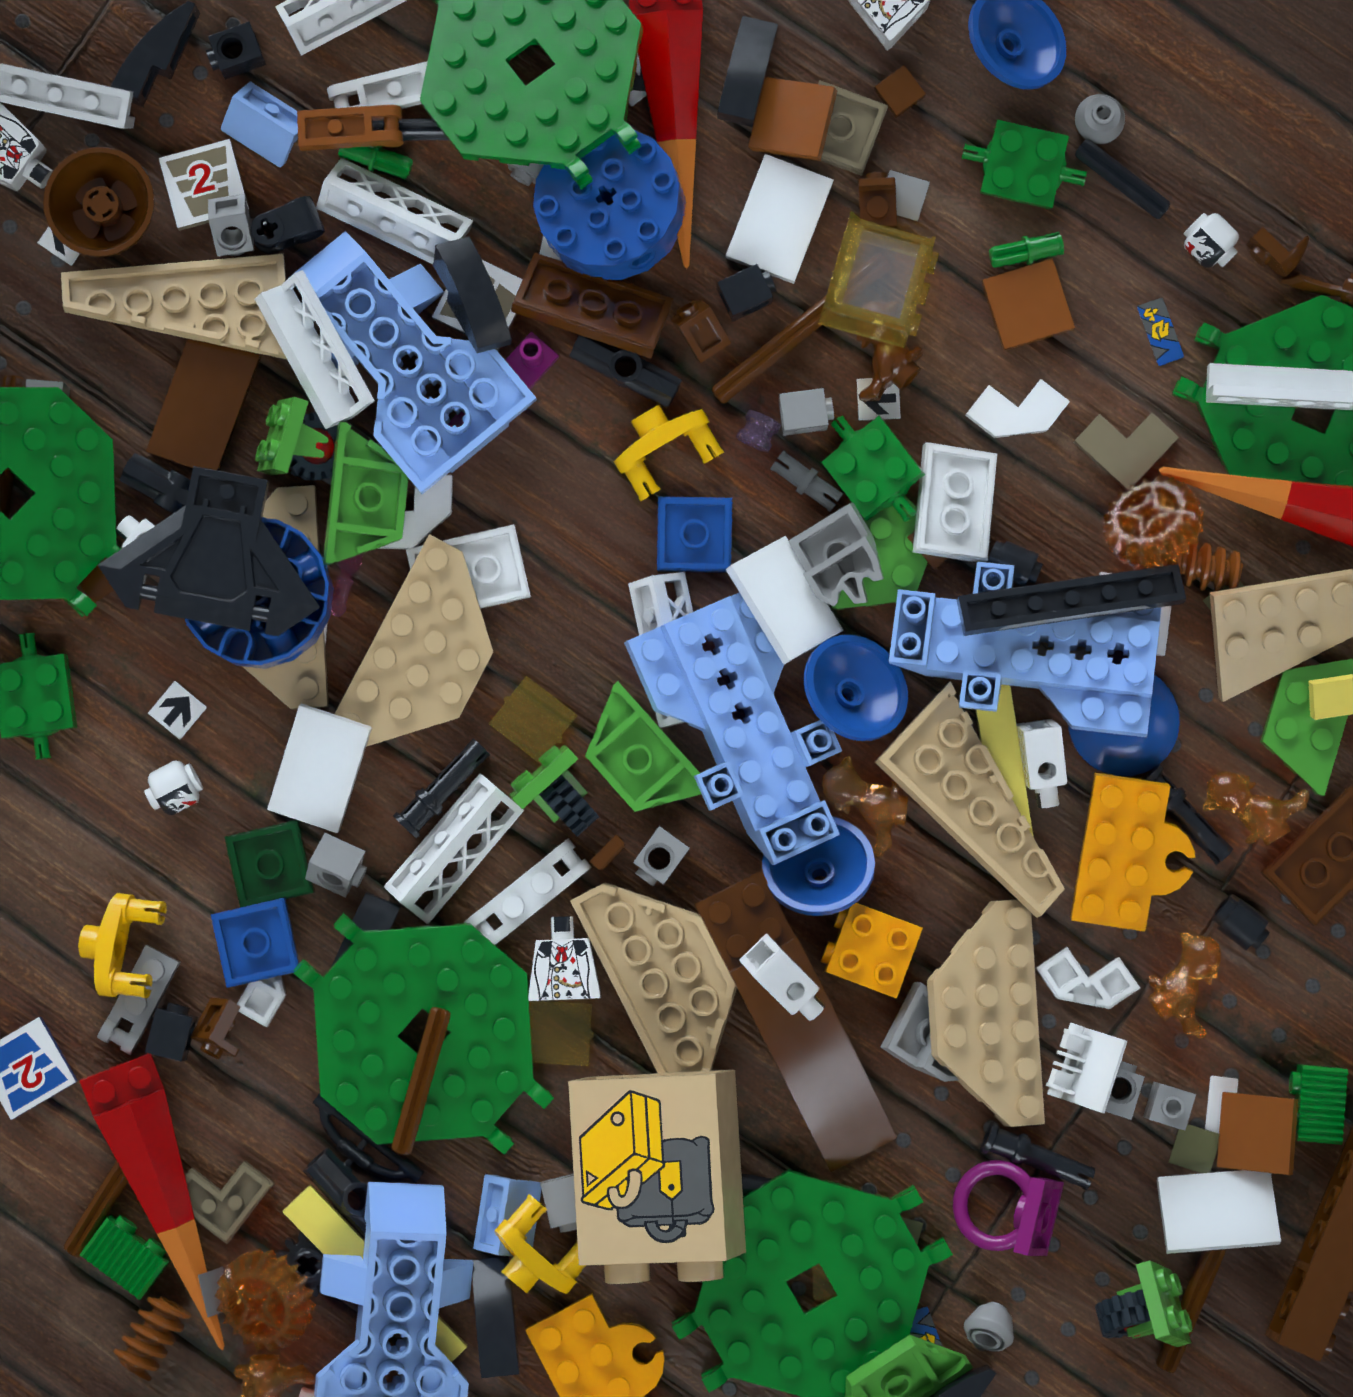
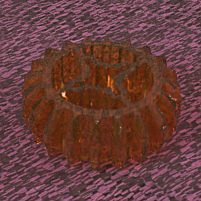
M1159 475L1153 482H1149L1144 478L1141 485L1135 487L1130 484V491L1127 493L1118 492V501L1109 503V512L1103 515L1105 523L1103 534L1110 551L1116 555L1122 564L1128 563L1133 569L1138 568L1140 565L1147 569L1151 568L1153 564L1163 567L1168 560L1177 563L1179 554H1190L1189 545L1199 543L1198 534L1204 531L1202 522L1204 520V512L1197 495L1184 482L1178 483L1173 477L1164 481Z
M261 1249L254 1250L250 1254L248 1252L243 1253L225 1267L224 1274L220 1276L217 1282L220 1288L217 1290L215 1297L221 1303L216 1311L225 1313L226 1317L222 1324H230L233 1327L232 1336L240 1334L243 1337V1346L253 1342L257 1351L266 1347L270 1352L278 1350L280 1347L283 1349L289 1347L295 1342V1339L298 1340L303 1336L307 1329L306 1327L311 1324L313 1316L310 1313L316 1304L309 1300V1298L312 1297L314 1290L306 1288L304 1285L308 1276L300 1277L296 1272L299 1264L292 1266L287 1264V1255L277 1258L274 1250L263 1253Z

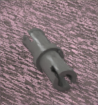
M783 450L778 459L789 466V469L775 461L770 470L796 486V492L800 495L803 493L807 494L826 508L828 512H831L836 504L828 499L825 493L837 502L844 493L817 476V470L814 468L809 470Z

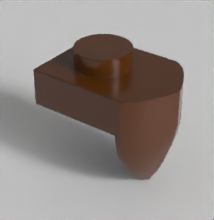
M1262 227L1246 245L1251 248L1249 253L1258 264L1264 267L1268 265L1275 273L1286 277L1302 259L1309 242V237L1303 238L1288 252Z

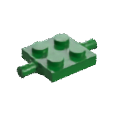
M1002 120L996 121L993 138L986 149L965 143L961 158L983 163L984 177L980 194L1050 210L1053 208L1056 190L1062 181L1083 187L1087 171L1066 167L1065 152L1069 136Z
M844 416L836 418L840 424L834 420L831 426L836 430L843 442H841L838 449L822 461V464L850 501L855 504L862 517L868 521L882 509L891 506L896 509L904 522L911 519L909 515L914 517L917 511L913 509L904 496L910 487L926 474L884 419L877 416L863 429L854 431Z
M26 633L19 635L22 657L12 662L0 664V732L2 739L22 736L33 738L35 760L51 758L48 736L60 730L77 728L68 655H37L35 633Z

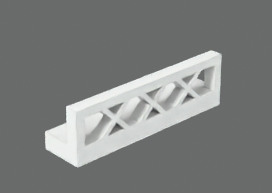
M286 0L275 7L302 56L407 0ZM300 8H304L302 11L289 17V14L297 11Z
M0 63V102L123 129L134 127L135 117L129 116L133 98L132 91Z
M343 158L338 161L323 181L316 209L431 264L434 262L435 245L465 238L473 223V220ZM344 173L358 182L350 183L339 177ZM374 192H384L390 195L391 198L383 199L375 195ZM415 207L423 211L424 214L412 213L407 208ZM440 223H448L459 229L454 233L442 227Z
M303 270L294 273L282 285L264 291L254 299L325 429L338 425L340 421L345 422L354 418L375 401ZM295 286H297L302 295V303L293 290ZM314 321H316L320 328V336L314 328ZM331 353L334 354L338 361V368L335 367L332 361ZM349 386L353 388L359 399L357 403H355L349 392Z
M1210 363L1207 366L1206 402L1353 410V371Z
M685 572L653 575L628 584L639 635L693 612ZM674 582L677 595L675 602L668 598L665 583ZM656 712L660 728L684 723L671 716L667 717Z
M479 773L385 884L384 888L401 904L425 923L429 924L524 810ZM502 801L509 807L508 811L500 820L491 822L492 811ZM482 833L480 844L475 849L467 850V841L473 834ZM458 861L457 871L453 876L442 879L443 869L447 864ZM433 890V899L424 910L414 904L424 892Z

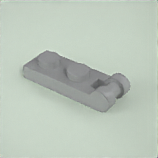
M145 945L131 973L150 974L152 976V987L145 986L146 989L151 990L150 996L142 998L120 994L107 1020L102 1025L97 1038L105 1043H109V1041L121 1046V1051L131 1056L181 962L149 945ZM122 1018L134 1024L129 1033L117 1028Z

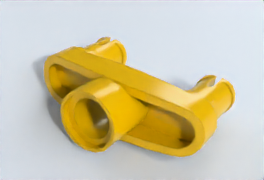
M657 405L631 421L640 439L614 460V463L621 474L625 473L640 502L650 496L643 482L651 495L661 490L643 462L646 460L645 456L681 434L684 437L688 435L702 458L703 464L713 459L707 446L714 457L724 453L707 425L710 421L703 409L669 421L660 405Z
M117 893L108 904L101 926L85 925L83 927L78 943L79 954L82 958L94 959V984L99 996L116 997L118 994L142 998L150 996L151 990L145 987H152L153 979L150 974L121 972L130 924L132 921L162 925L165 917L160 916V913L166 914L167 912L165 901L136 899L134 895Z
M528 1194L525 1201L508 1220L504 1219L494 1230L498 1239L513 1256L501 1272L526 1294L539 1279L558 1291L568 1294L577 1283L575 1279L586 1266L579 1265L578 1241H576L574 1246L558 1264L554 1262L553 1265L526 1242L527 1237L525 1235L547 1209Z

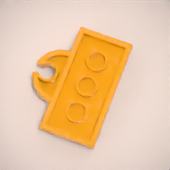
M1101 773L1094 774L1070 915L1071 921L1145 932L1151 896L1170 894L1180 889L1190 879L1193 873L1192 869L1184 866L1180 869L1172 870L1165 865L1166 857L1174 851L1182 852L1187 858H1196L1195 850L1187 834L1177 825L1165 821L1171 787L1168 783Z
M593 1293L525 1329L559 1397H646V1394L656 1387L663 1374L665 1358L663 1350L657 1351L653 1359L645 1363L637 1361L633 1355V1348L636 1344L641 1342L651 1343L656 1339V1335L647 1328L634 1323H620L609 1326Z

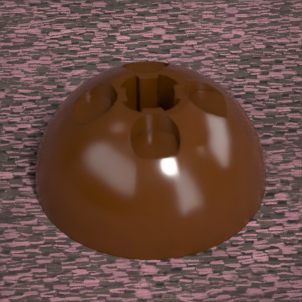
M108 147L86 148L66 157L51 173L45 187L43 199L45 217L53 234L71 250L91 257L114 256L133 247L148 230L155 205L150 179L141 165L126 153ZM111 210L113 211L110 215L104 217V215L108 214Z

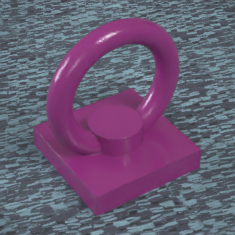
M989 1160L979 1163L969 1169L956 1186L953 1196V1214L956 1224L961 1233L971 1243L982 1249L1004 1251L1014 1248L1013 1252L1026 1256H1047L1064 1182L1048 1178L1030 1177L1022 1168L1008 1161ZM991 1175H1001L1010 1178L1023 1192L1014 1214V1228L1016 1229L1002 1236H992L980 1231L973 1224L968 1213V1197L972 1188L978 1181Z

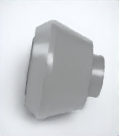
M1096 94L1087 97L1080 103L1075 114V125L1079 134L1084 139H1088L1095 144H1105L1116 139L1122 132L1125 125V113L1120 103L1113 97Z
M989 1302L978 1306L964 1322L963 1327L967 1338L979 1348L988 1351H1002L1013 1343L1012 1317L1007 1309L999 1303Z

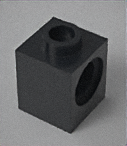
M250 21L208 36L212 47L206 50L213 71L220 69L225 80L266 65ZM239 45L243 47L239 57L235 59L225 57V52L230 46Z
M758 264L717 282V291L732 322L771 305L773 302L772 293L776 291L769 272L765 271L762 273Z
M168 1003L167 1009L156 1008L145 1053L180 1062L186 1061L192 1042L190 1036L195 1029L198 1017L189 1015V1007L174 1003Z

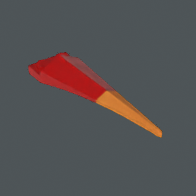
M629 0V9L643 27L642 41L638 48V58L657 144L671 158L686 198L685 215L683 216L682 226L677 236L683 266L687 269L690 262L703 4L702 0Z
M1169 467L1159 469V472L1164 476L1353 547V486L1256 478Z
M146 1053L82 1078L79 1082L95 1122L216 1344L221 1350H224L225 1345L218 1315L207 1317L198 1275L206 1273L207 1269L165 1090L152 1055Z

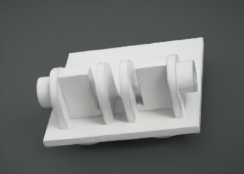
M1070 1023L1068 1029L1064 1028L1060 1047L1068 1049V1051L1065 1053L1057 1050L1056 1054L1065 1056L1064 1063L1053 1062L1054 1065L1060 1066L1062 1069L1060 1071L1052 1068L1049 1081L1046 1083V1086L1049 1087L1047 1094L1105 1113L1127 1041Z

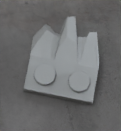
M849 503L789 540L791 547L806 571L803 575L816 598L833 607L838 603L842 590L845 591L854 604L867 603L868 598L863 578L869 577L873 581L884 579L876 543L854 503Z
M914 982L880 1048L906 1065L944 1082L958 1081L959 1079L946 1066H941L931 1055L927 986L921 982Z

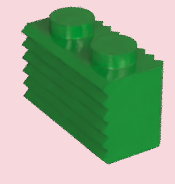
M1297 1064V1072L1291 1071L1289 1093L1295 1094L1294 1099H1298L1296 1141L1342 1145L1348 1069Z
M111 1215L105 1219L82 1250L80 1256L140 1300L146 1296L171 1262V1259L165 1255L167 1252L160 1242L151 1237L145 1241L137 1235L135 1231L138 1227L132 1221L122 1215H119L117 1219Z

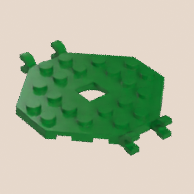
M432 0L437 5L438 11L420 102L464 160L479 161V158L499 160L500 163L529 166L530 163L550 165L551 168L566 169L582 190L593 182L592 177L589 175V169L581 160L586 154L613 135H615L629 155L641 147L637 139V133L627 123V108L630 91L633 90L637 68L636 59L639 44L642 41L643 27L623 0ZM530 45H539L555 65L525 86L510 67L509 62Z
M1320 295L1227 334L1203 322L1197 331L1194 341L1218 350L1213 361L1214 364L1353 371V307ZM1182 376L1176 382L1172 395L1197 405L1200 415L1204 418L1211 434V441L1220 462L1224 465L1228 475L1353 486V410L1334 409L1324 434L1292 421L1291 419L1296 407L1207 403V378L1203 388Z
M0 387V475L6 468L9 469L33 493V496L10 519L0 511V600L64 599L81 617L84 615L88 616L97 605L76 587L104 558H109L121 549L116 544L113 439L59 387Z
M343 913L333 925L336 930L353 943L324 976L305 959H302L293 970L294 974L313 988L320 1096L377 1145L393 1143L418 1055L398 1035L422 1008L430 1013L432 1007L448 1010L451 1015L447 1027L449 1034L444 1038L415 1142L484 1136L505 1155L514 1145L511 1137L495 1125L497 1120L523 1091L543 1109L554 1099L552 1093L533 1078L527 973L470 923L363 931Z
M787 1170L757 1189L743 1195L746 1253L723 1261L724 1278L703 1281L695 1308L671 1321L672 1328L679 1340L691 1334L702 1325L722 1359V1363L701 1373V1380L708 1392L710 1393L717 1389L728 1379L735 1378L800 1397H845L846 1376L889 1349L895 1343L909 1336L929 1266L953 1255L943 1237L920 1250L900 1215L901 1212L910 1210L923 1203L915 1186L912 1185L894 1197L889 1198ZM820 1264L836 1295L811 1310L804 1312L787 1281Z

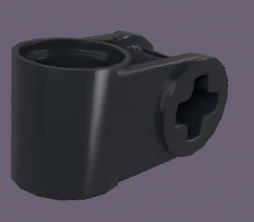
M311 196L296 198L281 207L262 213L255 217L251 224V234L254 238V243L260 251L266 254L278 253L297 244L312 241L325 233V228ZM270 228L274 237L267 239L264 235V229Z

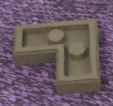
M1153 413L1128 438H1125L1099 414L1073 443L1128 492L1179 437Z
M243 1161L222 1190L193 1167L185 1175L195 1220L226 1244L231 1241L275 1184L247 1161Z

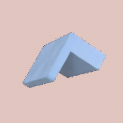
M250 81L232 96L221 125V131L276 166L282 167L287 161L293 144L298 140L297 110Z
M485 1174L473 1249L495 1255L512 1256L498 1239L494 1230L504 1219L508 1220L525 1201L528 1194L540 1203L541 1182L515 1180L499 1175ZM536 1223L525 1235L527 1237L526 1242L531 1247H533Z

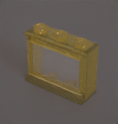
M851 211L819 324L905 348L908 335L916 336L922 317L921 314H917L915 311L917 304L925 305L930 288V283L924 282L926 273L933 274L939 253L932 251L936 237L932 236V239L863 220Z

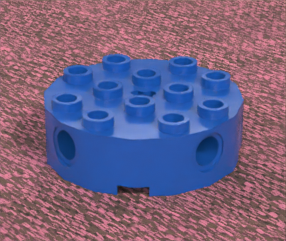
M636 130L634 131L638 135L637 139L641 147L630 155L615 135H613L581 158L593 179V182L582 190L566 169L551 168L550 165L544 164L536 178L533 208L541 233L546 238L549 247L568 268L576 272L585 273L591 277H602L606 280H622L648 271L671 251L678 238L677 233L682 226L683 216L685 215L686 198L677 171L673 166L671 158L657 142ZM614 201L611 205L607 206V202Z
M262 517L263 523L320 608L280 636L265 634L267 623L255 620L252 622L250 631L185 619V622L204 648L236 666L267 669L294 661L317 642L331 616L334 587L328 566L324 564L323 556L301 531L280 520ZM262 597L257 601L256 605L269 608L271 599Z

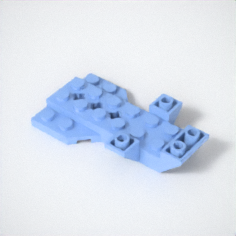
M345 231L296 271L303 270L355 366L360 362L378 384L377 413L373 436L421 494H424L450 471L453 473L509 427V423L537 400L535 395L496 349L476 353L469 340L436 336L418 314L443 295L444 291L421 264L388 279L370 256ZM331 353L332 361L335 367L338 368V361L334 354ZM407 354L410 359L413 355L418 357L415 360L416 367L410 371L408 368L405 370L400 369L403 366L401 358ZM429 383H432L433 386L437 383L441 385L438 390L440 395L435 399L431 396L429 399L424 397L427 393L425 386ZM455 411L457 415L461 411L465 413L462 418L464 424L460 427H456V425L453 427L448 426L447 424L450 422L449 413Z
M977 562L973 594L1013 588L1014 565ZM898 589L889 663L928 677L962 680L959 708L997 712L1001 685L1036 688L1052 702L1071 729L1147 737L1162 607L964 636L956 599L937 598L935 593ZM1040 642H1046L1048 647H1053V650H1047L1046 656L1038 655V649H1033V647L1039 646ZM1078 646H1083L1091 654H1085L1083 660L1075 659V653L1070 652L1071 650H1076ZM1115 650H1120L1128 658H1123L1121 664H1114L1113 658H1108L1107 656L1114 654Z
M740 593L724 598L624 642L653 710L667 717L671 716L688 723L689 726L703 732L717 765L695 775L694 778L709 811L733 801L746 833L772 865L840 835L825 800L820 801L806 767L842 752V749L834 731L829 729L821 720L793 732L789 731L774 697V691L784 665ZM704 637L708 641L714 642V655L711 651L705 652L703 650L702 644L706 642ZM719 671L723 675H728L730 679L729 689L726 685L719 686L717 678L721 677ZM735 705L738 709H743L745 713L744 723L741 719H733L732 712L737 711L734 707Z
M368 1182L364 1216L366 1232L363 1259L357 1255L323 1254L319 1290L321 1294L358 1304L355 1341L316 1374L314 1397H467L469 1386L467 1379L435 1344L439 1308L470 1299L473 1271L472 1260L444 1259L446 1244L444 1186ZM400 1333L403 1339H398L396 1345L391 1346L388 1338H391L393 1334ZM396 1370L397 1374L400 1375L393 1376L392 1382L387 1383L384 1376L389 1374L390 1371Z

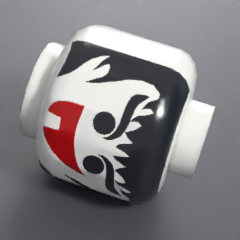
M1203 213L1183 233L1187 237L1184 242V248L1204 268H1210L1216 263L1224 267L1238 253L1233 247L1239 239L1238 232L1217 213L1209 216Z
M175 760L149 774L148 783L150 788L144 790L154 810L161 807L167 815H175L199 801V791L203 790V786L190 763L184 765L182 762Z

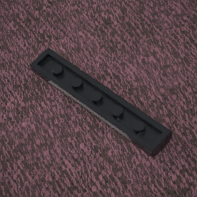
M1179 564L961 595L957 598V606L963 635L968 636L1184 604L1186 595Z

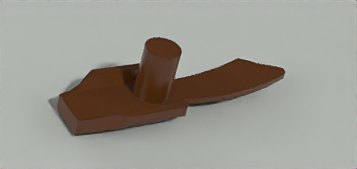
M1353 272L1350 278L1344 281L1343 286L1322 282L1302 274L1282 278L1281 280L1282 284L1318 295L1341 297L1340 302L1353 305Z

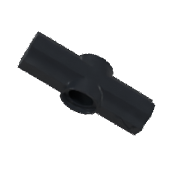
M582 335L578 336L569 355V358L611 379L617 386L628 388L666 409L672 403L682 383V379L640 358L636 353ZM628 360L634 363L636 366L635 373L629 377H622L617 374L615 369L619 362Z
M134 453L125 465L120 478L121 482L154 500L153 503L172 514L186 505L191 480L173 470L169 472L142 455Z
M326 1148L307 1165L303 1172L332 1202L333 1207L343 1218L348 1219L365 1238L366 1221L364 1216L368 1185L360 1182L329 1148ZM350 1191L355 1192L360 1198V1206L357 1210L352 1209L348 1204L347 1198Z

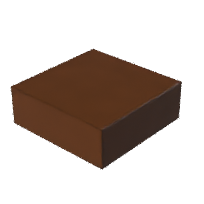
M905 65L874 87L875 92L884 104L888 105V109L895 118L926 96V93Z
M615 835L590 862L599 871H603L626 848V844Z

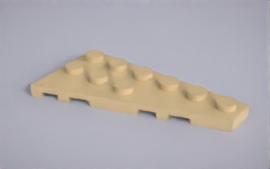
M283 254L61 272L62 300L65 313L287 359L254 300L260 293L278 287L286 281Z
M1353 569L1210 592L1218 696L1222 702L1353 637Z
M950 681L875 763L1038 918L1044 914L1065 888L1044 850L1038 847L1029 830L1031 826L1024 815L1021 816L1012 799L1014 796L986 745H982L972 727L973 721L968 712H964L962 708H959V702L955 696L957 692Z

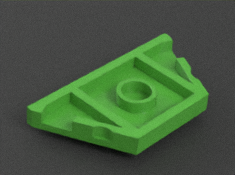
M341 421L337 425L323 558L325 565H331L398 542L403 537L408 477L389 454L384 451L383 447L371 439L368 441L353 431L351 425Z
M904 496L910 503V505L913 507V509L917 511V507L906 496ZM891 506L882 509L868 521L864 519L876 543L884 579L873 581L869 577L863 578L868 598L867 603L854 604L845 591L842 590L838 603L834 607L832 606L833 609L842 610L852 607L896 604L898 589L918 590L928 561L922 554L913 553V544L907 538L915 531L916 515L914 517L909 515L911 519L904 522L896 509Z
M1353 659L1293 668L1280 673L1260 741L1319 796H1325L1348 715L1318 720L1310 717L1308 681L1353 674Z
M617 681L613 685L585 757L634 812L701 795L694 778L700 772Z
M909 1335L846 1376L845 1397H930L971 1370L973 1366L964 1354Z

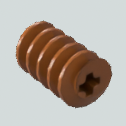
M1180 535L1174 536L1169 543L1162 566L1179 564L1180 573L1185 575L1186 586L1190 587L1193 581L1199 578L1200 590L1203 591L1210 582H1214L1215 591H1221L1224 586H1228L1229 589L1238 588L1243 569V562H1241L1239 551H1232L1226 559V549L1224 547H1218L1212 555L1211 545L1206 542L1197 551L1195 539H1190L1183 547Z
M148 1296L146 1298L153 1309L151 1312L139 1309L138 1314L144 1320L143 1325L131 1322L129 1326L136 1333V1336L123 1335L121 1339L127 1345V1350L117 1348L113 1350L120 1360L119 1362L126 1369L146 1381H151L152 1378L147 1370L157 1371L160 1367L155 1357L166 1358L168 1354L163 1344L174 1345L176 1342V1338L171 1331H183L184 1324L179 1318L190 1319L192 1316L183 1306L164 1296H160V1298Z

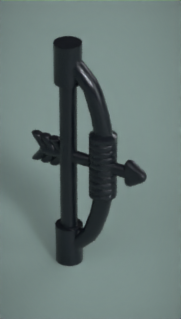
M320 1093L312 1102L319 1108L321 1124L330 1139L337 1146V1150L348 1157L345 1163H342L350 1172H352L350 1166L355 1163L364 1171H370L381 1177L392 1180L410 1179L415 1184L423 1175L424 1171L408 1158L404 1160L385 1144L377 1145L323 1099ZM331 1115L362 1138L358 1146L348 1140V1138H343L329 1120ZM369 1143L399 1167L398 1171L375 1163L374 1159L363 1151Z

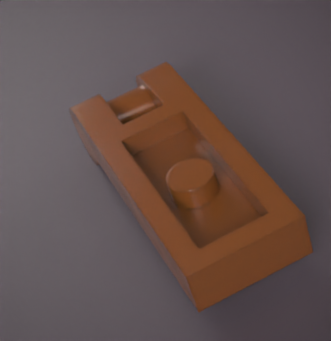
M376 105L297 111L300 151L368 146L403 145V132L399 130L398 121L402 120V108L398 105ZM373 121H383L384 130L373 131Z

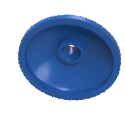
M1042 0L975 1L969 15V36L977 57L992 75L1012 87L1026 90L1041 88L1059 75L1066 59V40L1057 17Z
M839 635L829 638L811 653L804 670L806 697L816 716L829 729L851 740L872 741L884 737L898 726L907 709L908 690L902 670L899 666L890 664V654L872 640L857 635Z
M1154 675L1147 737L1071 729L1068 725L1069 735L1078 754L1094 769L1108 775L1121 777L1135 776L1155 768L1169 755L1179 733V710L1170 689L1159 677Z
M833 817L840 835L775 865H772L763 855V874L773 897L786 908L811 916L835 914L857 903L868 891L873 881L875 858L869 840L856 826L843 819ZM817 876L825 877L824 880H814Z

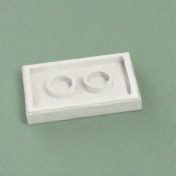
M765 154L725 258L748 267L758 264L761 272L768 271L771 276L794 284L834 180Z
M929 442L923 445L921 469L926 475L919 480L913 553L971 562L988 561L997 453Z
M514 524L443 540V542L463 552L480 609L531 597ZM423 545L406 549L410 570Z
M786 536L725 569L783 665L843 631L828 604L816 598L803 575L806 571Z
M301 703L298 707L267 810L338 833L372 727Z
M1239 1170L1157 1178L1167 1254L1280 1244L1281 1237L1271 1173Z

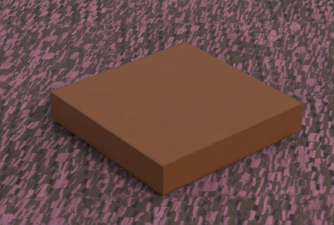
M765 77L748 147L751 151L821 161L838 91L833 86Z
M1053 258L981 281L1003 352L1074 330L1075 326Z
M1222 1092L1217 1167L1293 1175L1298 1099Z

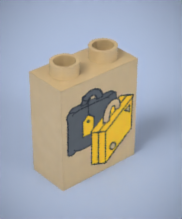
M735 1070L592 1076L568 1081L579 1265H604L605 1283L608 1284L649 1281L650 1263L677 1262L678 1281L697 1282L724 1278L723 1261L746 1253Z

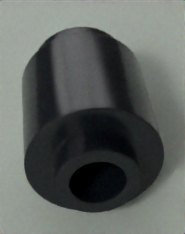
M996 541L987 563L1014 565L1013 584L1020 587L1026 586L1028 582L1035 584L1043 566L1042 563L1037 561L1038 553L1006 541L1005 544Z
M1231 896L1212 918L1218 924L1217 929L1245 951L1250 946L1257 949L1270 933L1266 929L1269 923L1268 920L1241 899L1236 901Z

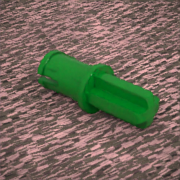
M382 146L339 148L338 152L340 158H346L366 165L371 172L377 169L402 179H406L410 175L413 166L411 158L386 150Z
M1059 231L1032 238L1022 236L1021 241L992 247L989 250L991 265L995 268L1020 262L1030 265L1034 260L1063 255L1064 244Z

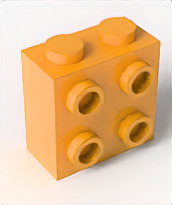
M855 903L837 915L834 927L840 930L835 943L828 941L821 959L822 963L827 964L824 972L897 999L923 928Z

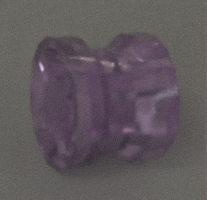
M748 410L745 416V427L738 431L736 438L754 449L769 453L772 447L770 440L773 434L779 432L781 424L764 414Z

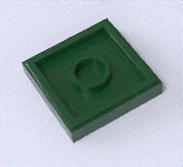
M298 820L224 837L240 908L280 898L289 899L315 893L313 883L305 879L308 860Z

